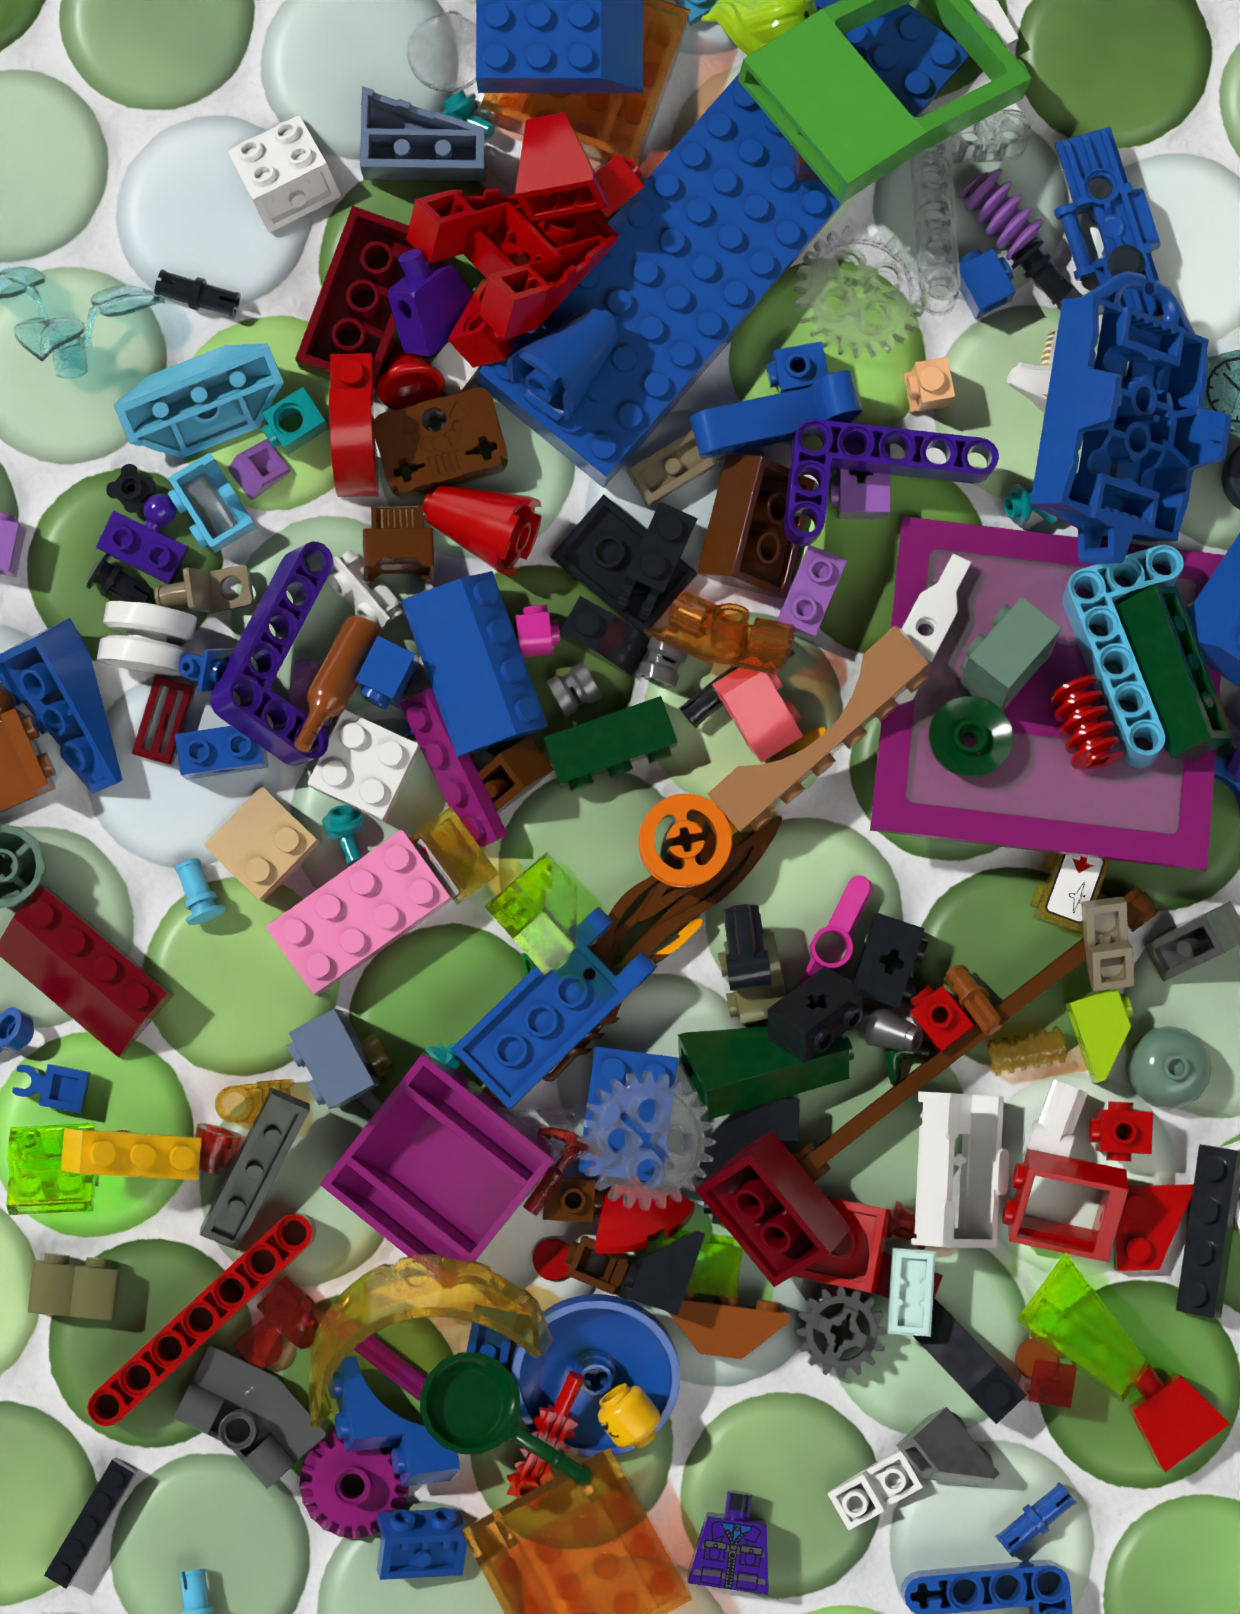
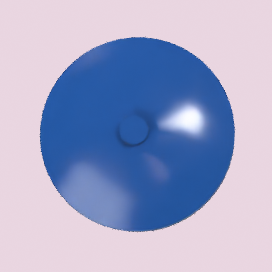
M589 1294L572 1297L552 1305L529 1324L518 1341L513 1355L511 1374L520 1392V1416L530 1430L538 1429L533 1421V1417L540 1415L539 1407L547 1408L548 1405L554 1407L569 1372L575 1371L584 1376V1382L570 1411L572 1418L579 1423L573 1429L576 1436L564 1439L569 1447V1451L563 1453L573 1456L603 1458L620 1455L635 1449L634 1445L626 1448L617 1447L601 1426L597 1417L601 1408L599 1405L600 1399L616 1386L626 1383L628 1387L640 1386L644 1389L659 1410L661 1416L657 1427L654 1429L656 1433L669 1419L678 1399L680 1367L672 1338L663 1324L653 1314L640 1305L621 1297Z

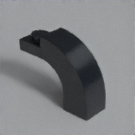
M779 1099L734 1112L726 1117L714 1129L702 1149L697 1166L696 1180L704 1181L741 1149L770 1130L781 1141H799L800 1099ZM704 1202V1214H712V1224H722Z

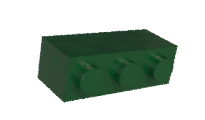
M661 696L543 737L560 787L569 785L571 791L592 785L594 783L593 776L607 771L610 777L633 770L631 763L647 758L649 764L671 757L670 749L677 747L678 744Z

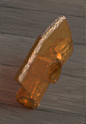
M685 591L677 596L670 610L669 625L661 628H644V633L704 661L777 674L782 670L790 657L795 636V626L758 617L753 625H749L750 612L747 608L732 603L717 605Z

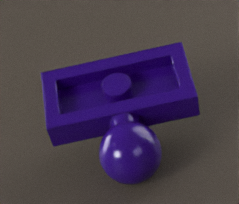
M155 494L145 502L144 515L147 520L144 525L117 511H113L96 548L172 584L188 552L189 546L159 532L161 527L169 525L175 519L177 508L169 496Z

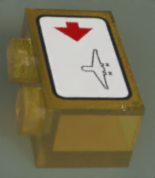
M451 806L417 829L409 838L457 905L499 875Z
M1048 852L1044 867L1050 870L1045 884L1037 883L1030 901V906L1036 908L1033 918L1076 934H1082L1081 902L1097 900L1111 860Z

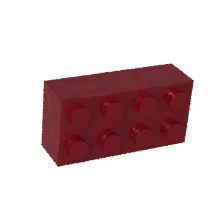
M355 206L351 207L295 358L301 370L330 380V354L372 353L373 395L377 396V381L383 374L399 337L388 292L389 288L405 277L398 260L403 253L415 249L406 240L409 225Z

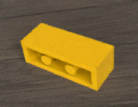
M64 1128L61 1171L93 1175L198 1180L202 1138Z

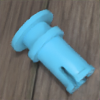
M199 858L190 859L175 866L176 873L179 875L187 897L184 903L187 910L192 911V914L186 919L188 925L207 923L226 912L225 905L215 904L218 897L216 892L211 891Z
M206 1569L178 1572L184 1611H180V1614L214 1613V1607H209Z

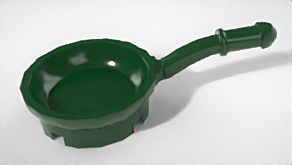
M460 1352L441 1360L427 1375L420 1392V1415L427 1432L442 1447L458 1454H482L498 1447L503 1441L507 1442L511 1438L514 1443L547 1462L550 1468L557 1469L575 1481L576 1485L588 1486L592 1483L593 1474L587 1466L583 1467L565 1455L562 1449L556 1450L521 1428H517L519 1425L517 1419L520 1414V1392L513 1375L497 1359L480 1352Z

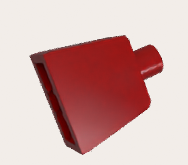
M1147 1363L1129 1376L1130 1381L1139 1391L1141 1397L1130 1404L1128 1409L1156 1465L1165 1473L1230 1425L1181 1375L1175 1372L1162 1381L1151 1365Z

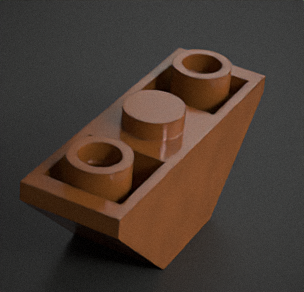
M686 1290L678 1315L669 1313L700 1354L743 1359L787 1325L790 1319V1313L781 1310L782 1303L757 1300L756 1307L739 1305L740 1297L715 1294L714 1301L699 1300V1292Z

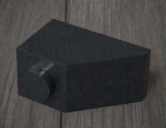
M579 596L560 630L561 639L632 678L648 651L647 646L650 641L648 637L618 616L582 596Z
M696 1229L643 1255L640 1265L632 1262L624 1287L631 1289L629 1299L678 1315L705 1232Z

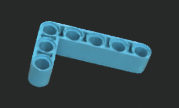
M1158 545L1126 555L1123 563L1096 564L1074 572L1070 577L1062 597L1064 610L1089 674L1096 675L1098 679L1094 683V687L1103 693L1100 702L1102 706L1106 705L1109 709L1105 715L1108 721L1114 723V727L1111 730L1114 736L1119 737L1120 742L1117 744L1119 751L1124 752L1122 757L1124 761L1135 768H1146L1153 764L1164 746L1165 734L1115 606L1153 584L1175 585L1183 569V557L1177 549L1168 545ZM1152 565H1163L1169 570L1170 574H1158ZM1113 577H1125L1132 586L1122 587L1115 582ZM1085 588L1091 592L1093 598H1081L1074 589ZM1089 626H1102L1108 635L1096 636L1091 632ZM1104 663H1116L1122 669V673L1112 674L1108 672L1104 667ZM1118 701H1131L1137 707V711L1127 712L1123 710ZM1145 738L1152 745V749L1147 751L1136 747L1133 739Z

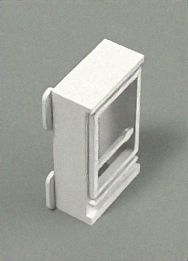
M919 1091L918 1102H923V1112L920 1114L922 1126L920 1125L918 1147L914 1231L917 1237L911 1238V1244L944 1248H997L999 1195L1007 1193L1009 1182L1010 1155L1008 1150L1002 1149L1004 1096ZM958 1134H962V1154L954 1155L955 1139L958 1137ZM954 1165L961 1166L958 1228H954L955 1205L952 1202Z

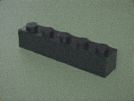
M116 1457L111 1460L45 1572V1577L65 1589L72 1584L135 1477L137 1469Z

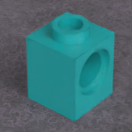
M304 387L262 412L267 422V425L261 428L274 449L282 445L287 455L329 429L325 419ZM296 414L303 418L301 427L294 432H286L281 428L282 421L288 415Z

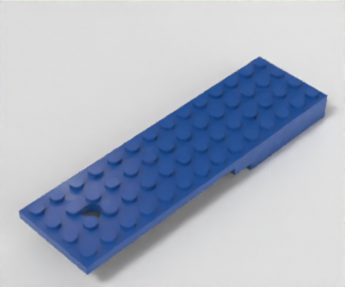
M815 0L819 11L839 0ZM909 3L843 34L858 53L867 57L871 68L914 117H919L970 56L961 45ZM739 74L643 182L644 187L633 195L609 221L608 225L619 234L618 242L538 329L520 335L508 357L509 359L516 351L590 309L606 310L611 313L619 324L620 338L575 412L567 420H564V416H562L558 421L551 420L539 413L522 397L527 390L520 380L513 384L509 378L506 367L508 359L484 365L478 371V385L481 388L489 391L493 398L602 488L607 486L730 343L736 331L761 304L767 292L845 203L840 204L820 179L796 181L791 144L739 83Z

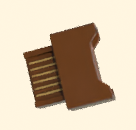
M423 505L376 508V506H371V528L363 529L362 541L363 577L365 582H374L382 574H416L423 581H432L434 579L433 528L423 527Z

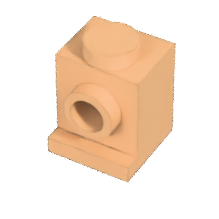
M948 356L915 362L912 371L903 373L910 414L951 407L955 393Z

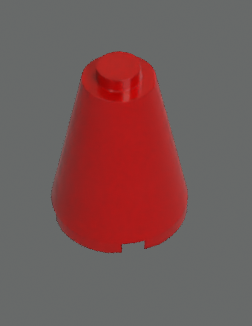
M440 485L435 491L430 490L425 497L422 508L423 513L426 514V522L507 577H513L520 570L514 567L519 557L525 560L529 557L538 536L542 517L535 514V507H542L540 500L531 496Z

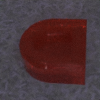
M265 1316L233 1343L243 1357L256 1367L273 1365L281 1358L285 1347L281 1332L268 1316Z

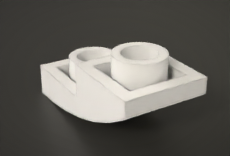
M897 1450L841 1483L827 1494L849 1531L881 1514L888 1506L924 1487L925 1483L902 1452Z

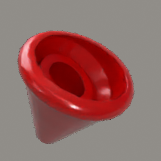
M400 341L396 344L383 374L377 381L376 395L379 401L386 407L399 410L438 398L444 390L445 379L442 373L421 355L405 353Z

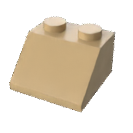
M261 786L204 845L258 900L265 902L316 850L321 842Z

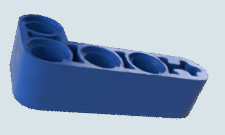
M844 370L825 375L807 388L705 409L691 415L689 419L700 458H712L791 441L794 439L799 426L807 420L819 419L851 423L863 410L852 372ZM809 434V435L803 436L802 438H804V437H809V436H814V435Z
M1051 1560L921 1570L910 1573L905 1577L901 1586L903 1600L915 1614H949L1029 1606L1030 1614H1073L1068 1576L1057 1563ZM1048 1571L1057 1573L1058 1584L1056 1588L1049 1592H1043L1038 1589V1579L1043 1573ZM1005 1575L1015 1577L1016 1588L1011 1594L1003 1596L996 1593L995 1584L1000 1577ZM969 1579L974 1582V1592L967 1599H957L953 1596V1587L959 1580ZM943 1581V1590L947 1601L942 1602L939 1593H928L925 1595V1602L919 1603L917 1598L911 1595V1593L917 1592L918 1584L922 1583L925 1584L929 1591H939L941 1588L938 1582Z

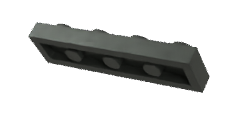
M271 1087L200 1227V1236L237 1251L239 1250L310 1111L309 1103Z

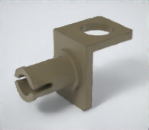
M244 564L210 572L191 567L183 568L184 582L156 586L154 592L156 604L171 609L188 606L192 610L217 613L254 604L249 566ZM231 576L237 577L242 585L240 595L233 600L226 599L222 592L224 581Z

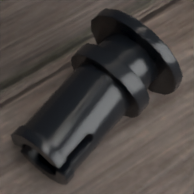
M1041 239L1026 247L1016 257L1011 268L1014 270L1017 266L1021 265L1026 271L1023 274L1026 279L1031 277L1054 305L1074 287L1067 282L1049 261L1052 258L1049 253L1044 255L1039 249L1044 243Z
M106 553L95 564L90 572L86 588L91 589L94 584L102 587V593L107 595L110 592L125 602L146 603L154 589L147 587L124 573L121 565L113 566L108 563L111 554Z

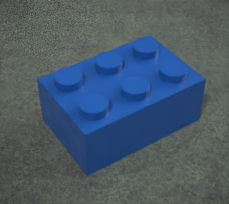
M595 1046L578 1172L662 1183L678 1057Z

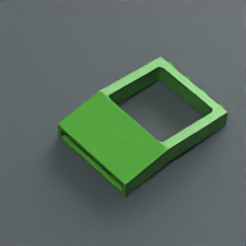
M839 0L814 13L744 58L738 81L840 204H842L919 152L1024 98L1032 79L1027 67L1020 59L1014 58L1003 45L1000 35L994 29L989 28L978 16L976 8L971 1L921 0L942 22L991 82L922 117H914L908 112L843 35L913 0Z

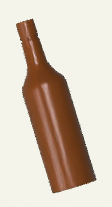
M350 616L345 619L307 692L309 715L294 743V746L299 751L309 752L324 723L328 719L340 715L346 709L358 685L355 680L377 636L382 637L381 630L372 621L360 616Z

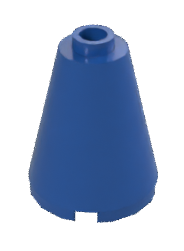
M590 309L516 351L507 361L506 367L509 378L513 384L520 380L527 390L522 397L539 413L551 420L558 421L562 416H564V420H567L577 409L620 338L617 320L606 310Z

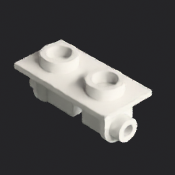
M349 550L340 558L338 556L334 557L332 570L328 576L329 584L336 594L344 596L355 609L356 616L372 621L382 632L388 621L392 623L404 613L400 608L402 603L383 582L372 590L369 588L368 584L371 582L364 581L363 558L359 553L355 555Z

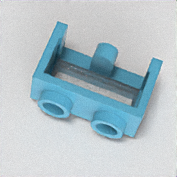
M211 453L206 454L168 478L174 488L168 492V495L180 514L188 510L195 522L189 529L201 548L209 545L213 552L216 553L247 533L258 529Z

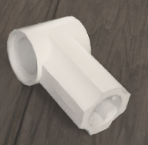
M1052 1080L1039 1118L1034 1120L1027 1134L1022 1155L1025 1156L1027 1149L1069 1157L1075 1135L1072 1133L1086 1100L1087 1092L1066 1083Z

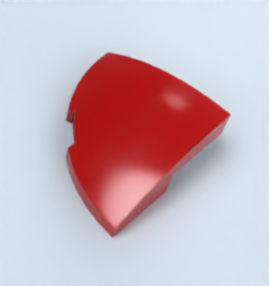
M611 1177L599 1219L595 1254H619L648 1248V1241L658 1238L664 1229L666 1238H670L689 1222L695 1211V1203L675 1192L653 1184Z

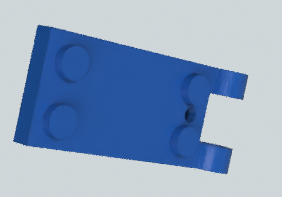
M600 907L593 910L451 1048L509 1110L527 1095L658 967L644 952H641L615 976L592 953L588 947L599 939L614 923ZM586 969H593L596 973L595 978L586 980L583 976Z

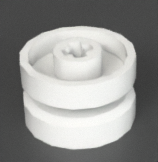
M106 602L103 623L110 630L127 636L109 635L100 639L97 660L107 665L139 672L183 676L179 670V662L184 655L190 653L183 647L167 642L183 643L194 639L197 617L183 611L150 603Z

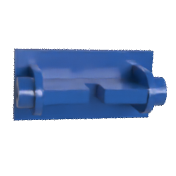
M235 648L204 650L203 656L186 654L179 662L180 673L187 679L199 681L197 691H212Z

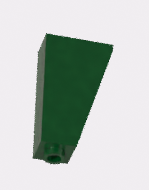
M768 1026L678 1034L679 1064L708 1120L850 1079L849 1061L854 1059V1052L847 1036H840L832 1042L826 1051L818 1053L807 1063H804L768 1039Z

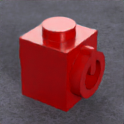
M928 985L909 1000L914 1007L907 1014L918 1028L923 1029L925 1037L937 1052L943 1051L974 1026L943 986L933 990Z

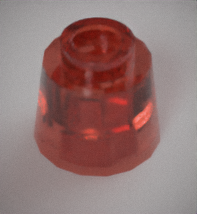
M197 1123L195 1137L202 1138L199 1170L210 1174H220L221 1168H228L242 1136L224 1127Z

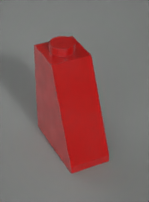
M565 112L526 119L515 196L530 222L608 208L609 201Z

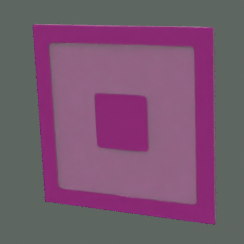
M902 516L890 630L894 626L902 629L920 593L938 583L952 554L971 561V565L956 593L958 613L932 661L933 666L927 671L930 678L918 689L914 700L898 705L892 713L881 720L870 831L1206 872L1208 867L1216 748L1191 760L1171 759L1169 753L1163 747L1153 764L1146 768L1132 767L1125 762L1123 757L1108 766L1098 769L1077 770L1071 766L1070 761L1074 755L1069 754L1065 749V744L1069 739L1062 738L1059 730L1063 724L1056 722L1054 713L1057 709L1052 708L1048 700L1049 696L1060 686L1073 679L1090 675L1062 602L1063 593L1073 573L1082 568L1096 565L1080 563L1078 559V537ZM1101 540L1099 547H1108V541ZM1130 544L1127 555L1154 546ZM1177 549L1183 557L1184 564L1174 586L1178 587L1186 611L1189 610L1224 555ZM1160 564L1152 565L1158 574H1170L1165 566ZM1113 577L1115 582L1122 587L1132 586L1125 577ZM1085 588L1074 589L1081 598H1093L1091 592ZM1023 597L1062 629L1048 660L1003 710L1010 721L1013 731V744L1006 761L996 771L982 777L968 778L955 775L942 767L931 752L928 740L931 720L937 710L948 701L962 696H971L959 686L964 672L960 669V666L967 657L965 654L967 648L979 634H982L985 638L987 637L990 630L994 627L991 624L993 619L1006 604L1013 607ZM928 624L918 627V632L924 636H930L934 632L933 628ZM1089 626L1091 632L1096 636L1108 635L1102 626ZM1104 663V667L1108 672L1112 674L1122 673V669L1116 663ZM1207 666L1219 697L1221 675ZM1094 684L1088 687L1089 691L1096 690ZM1100 699L1094 702V706H1102ZM1118 701L1123 710L1127 712L1137 711V707L1131 701ZM1105 714L1099 718L1100 722L1108 721ZM1111 729L1104 733L1105 737L1114 736ZM971 736L961 738L963 745L966 747H974L976 745L975 739ZM1145 738L1133 739L1136 747L1144 751L1152 749V745ZM1117 744L1110 748L1111 752H1120Z

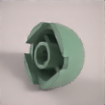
M2 824L0 825V908H6L22 904L43 884L46 862L44 851L35 837L20 827Z
M1173 1026L1155 1028L1146 1032L1129 1050L1126 1063L1128 1082L1137 1095L1150 1106L1169 1110L1186 1107L1197 1100L1208 1086L1212 1070L1209 1052L1201 1040L1188 1030Z

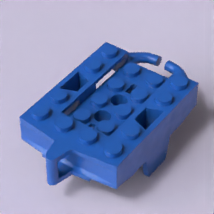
M1125 271L1119 273L1082 297L1062 300L1030 505L1078 529V559L1082 564L1123 563L1131 540L1144 542L1178 541L1179 530L1188 506L1193 471L1224 461L1227 453L1232 420L1231 415L1203 408L1208 377L1207 348L1209 339L1195 334L1177 297L1168 286L1156 279H1150L1146 283V277L1135 272ZM1145 286L1146 294L1154 297L1160 303L1163 311V320L1134 308L1121 306L1120 299L1122 293L1128 288L1140 291ZM1099 315H1103L1099 336ZM1097 343H1098L1097 356H1096V353H1095V349H1094V348L1096 347V345H1097ZM1129 361L1127 376L1125 377L1127 362ZM1081 445H1082L1081 458H1080V464H1079V454H1078V451L1080 450ZM1103 536H1108V547H1099Z

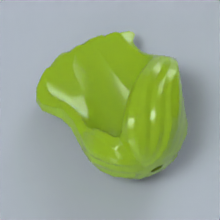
M718 0L709 13L702 16L701 21L717 22L733 43L749 56L818 12L815 0Z

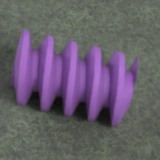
M999 168L991 172H985L973 180L957 195V199L969 197L965 204V209L968 212L980 209L975 217V221L980 225L990 222L985 232L988 237L1001 234L996 242V247L1002 250L1011 246L1006 255V259L1010 261L1038 239V231L1044 221L1042 219L1031 223L1028 221L1029 216L1034 210L1033 207L1030 206L1022 210L1017 208L1024 196L1021 193L1010 198L1007 196L1013 183L1008 181L998 185L997 180L1003 172Z

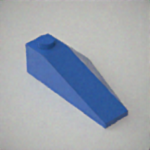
M68 618L0 653V681L4 689L13 693L17 706L24 704L37 719L35 724L38 731L42 735L49 733L60 745L61 758L92 794L122 781L91 656L72 620Z

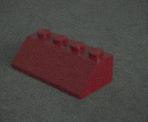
M42 885L38 887L14 915L0 939V957L118 1058L126 1052L174 995L56 893Z

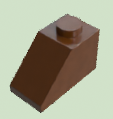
M529 736L500 753L478 774L497 813H499L534 788L554 769Z

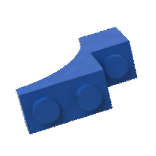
M357 1356L340 1358L331 1371L332 1373L328 1375V1390L330 1397L337 1400L339 1414L335 1416V1429L338 1439L344 1440L345 1451L352 1452L395 1446L391 1452L392 1468L395 1474H400L402 1487L451 1481L460 1470L458 1453L442 1447L427 1432L425 1426L410 1422L383 1405L364 1380Z

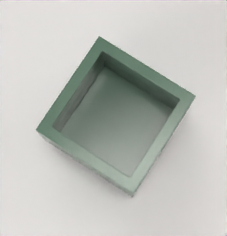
M1023 597L1013 607L1006 604L997 613L991 623L994 627L986 638L979 634L965 652L967 657L960 666V669L964 672L959 686L971 696L981 697L993 702L1002 711L1048 660L1062 629Z

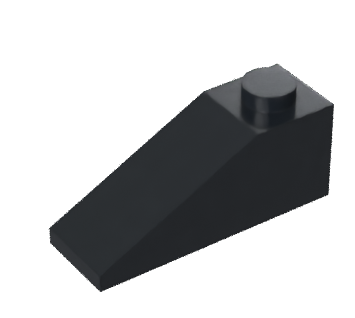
M934 1298L931 1337L912 1336L981 1410L997 1424L1027 1395Z

